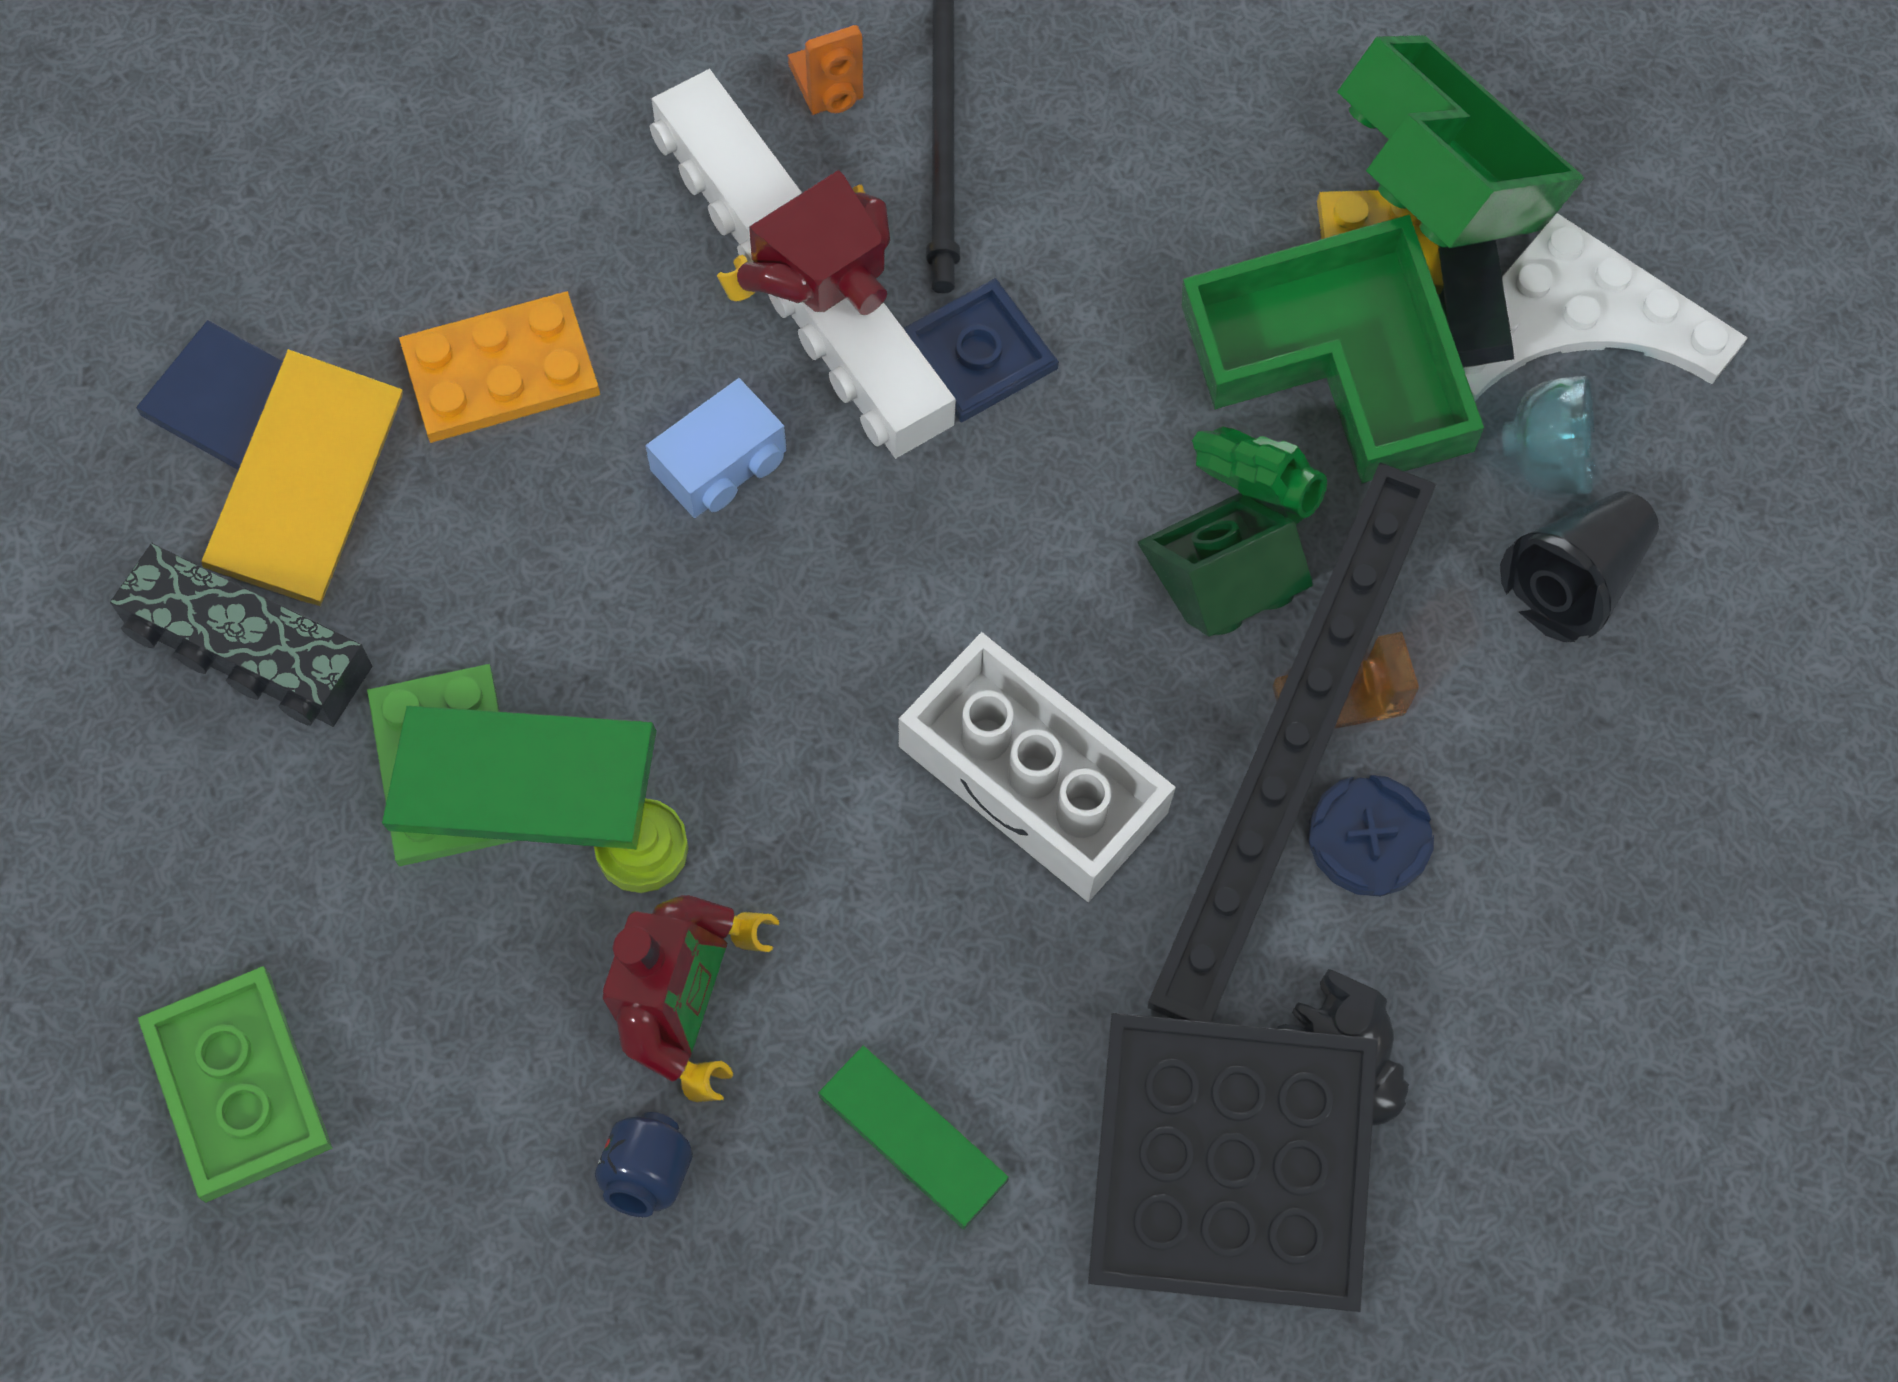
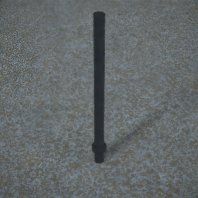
M933 0L932 242L926 247V260L929 264H932V290L937 293H950L954 290L955 264H958L960 261V246L955 242L954 0Z

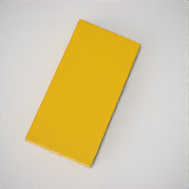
M288 349L202 558V567L303 602L321 606L400 405L403 389Z

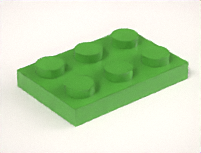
M490 664L367 689L385 801H387L406 706L500 712L493 671ZM391 831L395 861L399 867L515 841Z
M264 966L138 1017L198 1198L203 1202L207 1203L333 1149L270 973Z

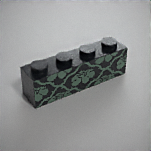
M153 543L146 549L110 601V604L124 622L121 627L122 631L134 641L148 648H154L159 641L175 649L173 653L175 658L190 669L206 674L209 668L212 667L228 675L226 682L241 694L258 700L262 693H265L281 701L279 708L285 714L308 726H311L314 720L318 719L334 727L373 667L362 644Z

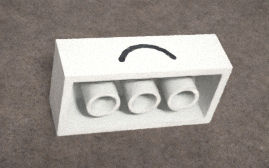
M982 632L899 718V747L1087 902L1096 895L1168 814L1176 788Z

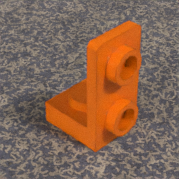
M857 25L810 39L805 43L804 50L788 55V65L812 115L824 111L841 113L851 108L857 100L864 98L862 34Z

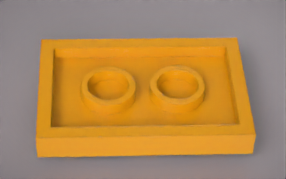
M568 291L399 337L430 443L600 395L599 386Z

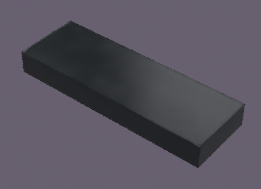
M1496 239L1453 248L1439 246L1448 323L1463 368L1515 359Z

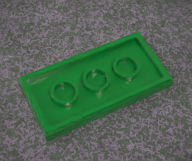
M406 706L382 824L388 831L637 850L657 730L652 722Z

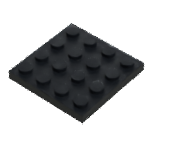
M1111 1013L1088 1284L1361 1312L1378 1039Z

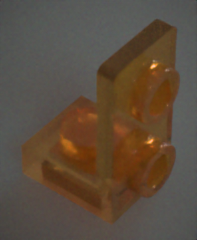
M1402 632L1377 637L1368 659L1362 662L1335 729L1404 716L1419 690V685ZM1288 675L1277 677L1274 680L1272 687L1276 702Z

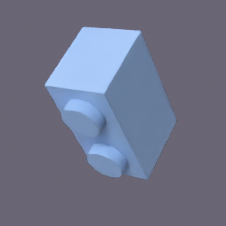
M740 378L645 445L650 471L694 519L707 509L711 512L723 509L733 500L739 485L754 474L758 478L769 475L779 466L784 457L783 453L786 452L784 425Z

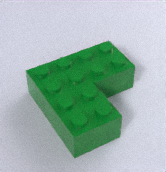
M1425 35L1376 37L1337 91L1351 105L1348 110L1358 122L1371 129L1377 128L1389 139L1366 170L1380 184L1378 186L1379 193L1394 206L1401 209L1407 208L1422 222L1419 225L1421 232L1429 240L1441 247L1453 248L1541 231L1585 178Z
M1410 214L1183 278L1182 309L1214 409L1326 378L1361 484L1372 481L1380 462L1402 471H1408L1475 452L1484 426Z

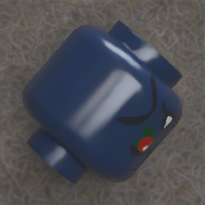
M646 1112L642 1116L627 1117L616 1122L613 1126L595 1169V1178L599 1188L604 1192L603 1198L609 1206L629 1216L649 1217L654 1211H661L673 1205L691 1163L693 1152L689 1141L679 1132L678 1124L670 1117L657 1112Z

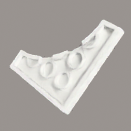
M1557 213L1502 277L1515 359L1465 367L1463 369L1475 401L1490 386L1505 375L1526 365L1528 361L1559 351L1567 353L1582 350H1604L1605 347L1644 352V356L1671 363L1713 384L1742 348L1747 337Z

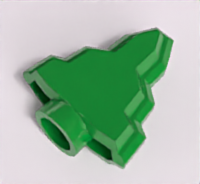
M1223 426L1214 431H1198L1192 440L1194 450L1197 453L1196 466L1213 478L1235 488L1242 495L1295 521V524L1312 515L1324 498L1327 488L1326 475L1310 467L1305 455L1294 444L1284 440L1277 442L1264 436L1254 438L1236 429Z

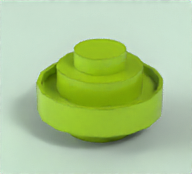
M645 798L637 850L595 846L594 850L598 866L608 881L622 890L644 893L659 890L675 880L685 866L689 847L685 826L675 810L661 801Z

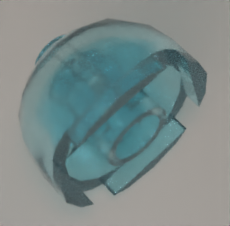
M1587 376L1557 378L1544 381L1533 387L1518 402L1514 421L1503 423L1502 440L1504 456L1516 457L1521 476L1532 487L1546 493L1575 495L1593 492L1594 458L1586 463V459L1591 458V432H1595L1593 399L1590 381L1587 379Z

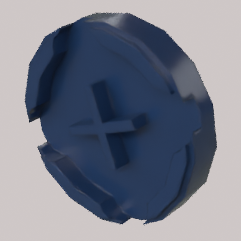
M1370 775L1369 778L1360 777L1357 779L1350 777L1338 781L1322 794L1309 820L1308 843L1317 866L1334 884L1357 895L1381 897L1404 890L1421 876L1434 850V835L1432 837V828L1429 823L1431 818L1425 804L1409 787L1386 776Z

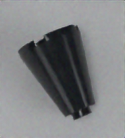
M1620 491L1521 536L1506 549L1500 563L1501 584L1506 595L1513 589L1516 596L1531 608V610L1519 611V613L1545 636L1562 642H1575L1581 636H1589L1588 638H1590L1607 623L1656 537L1659 529L1657 515L1650 503L1641 496L1628 491Z

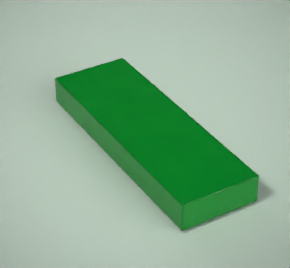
M864 1045L818 1092L819 1097L963 1230L1009 1180V1177Z

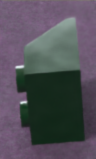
M1240 493L1137 542L1185 621L1208 637L1230 633L1242 625V620L1263 610L1283 607L1294 599V595L1314 586L1295 521Z

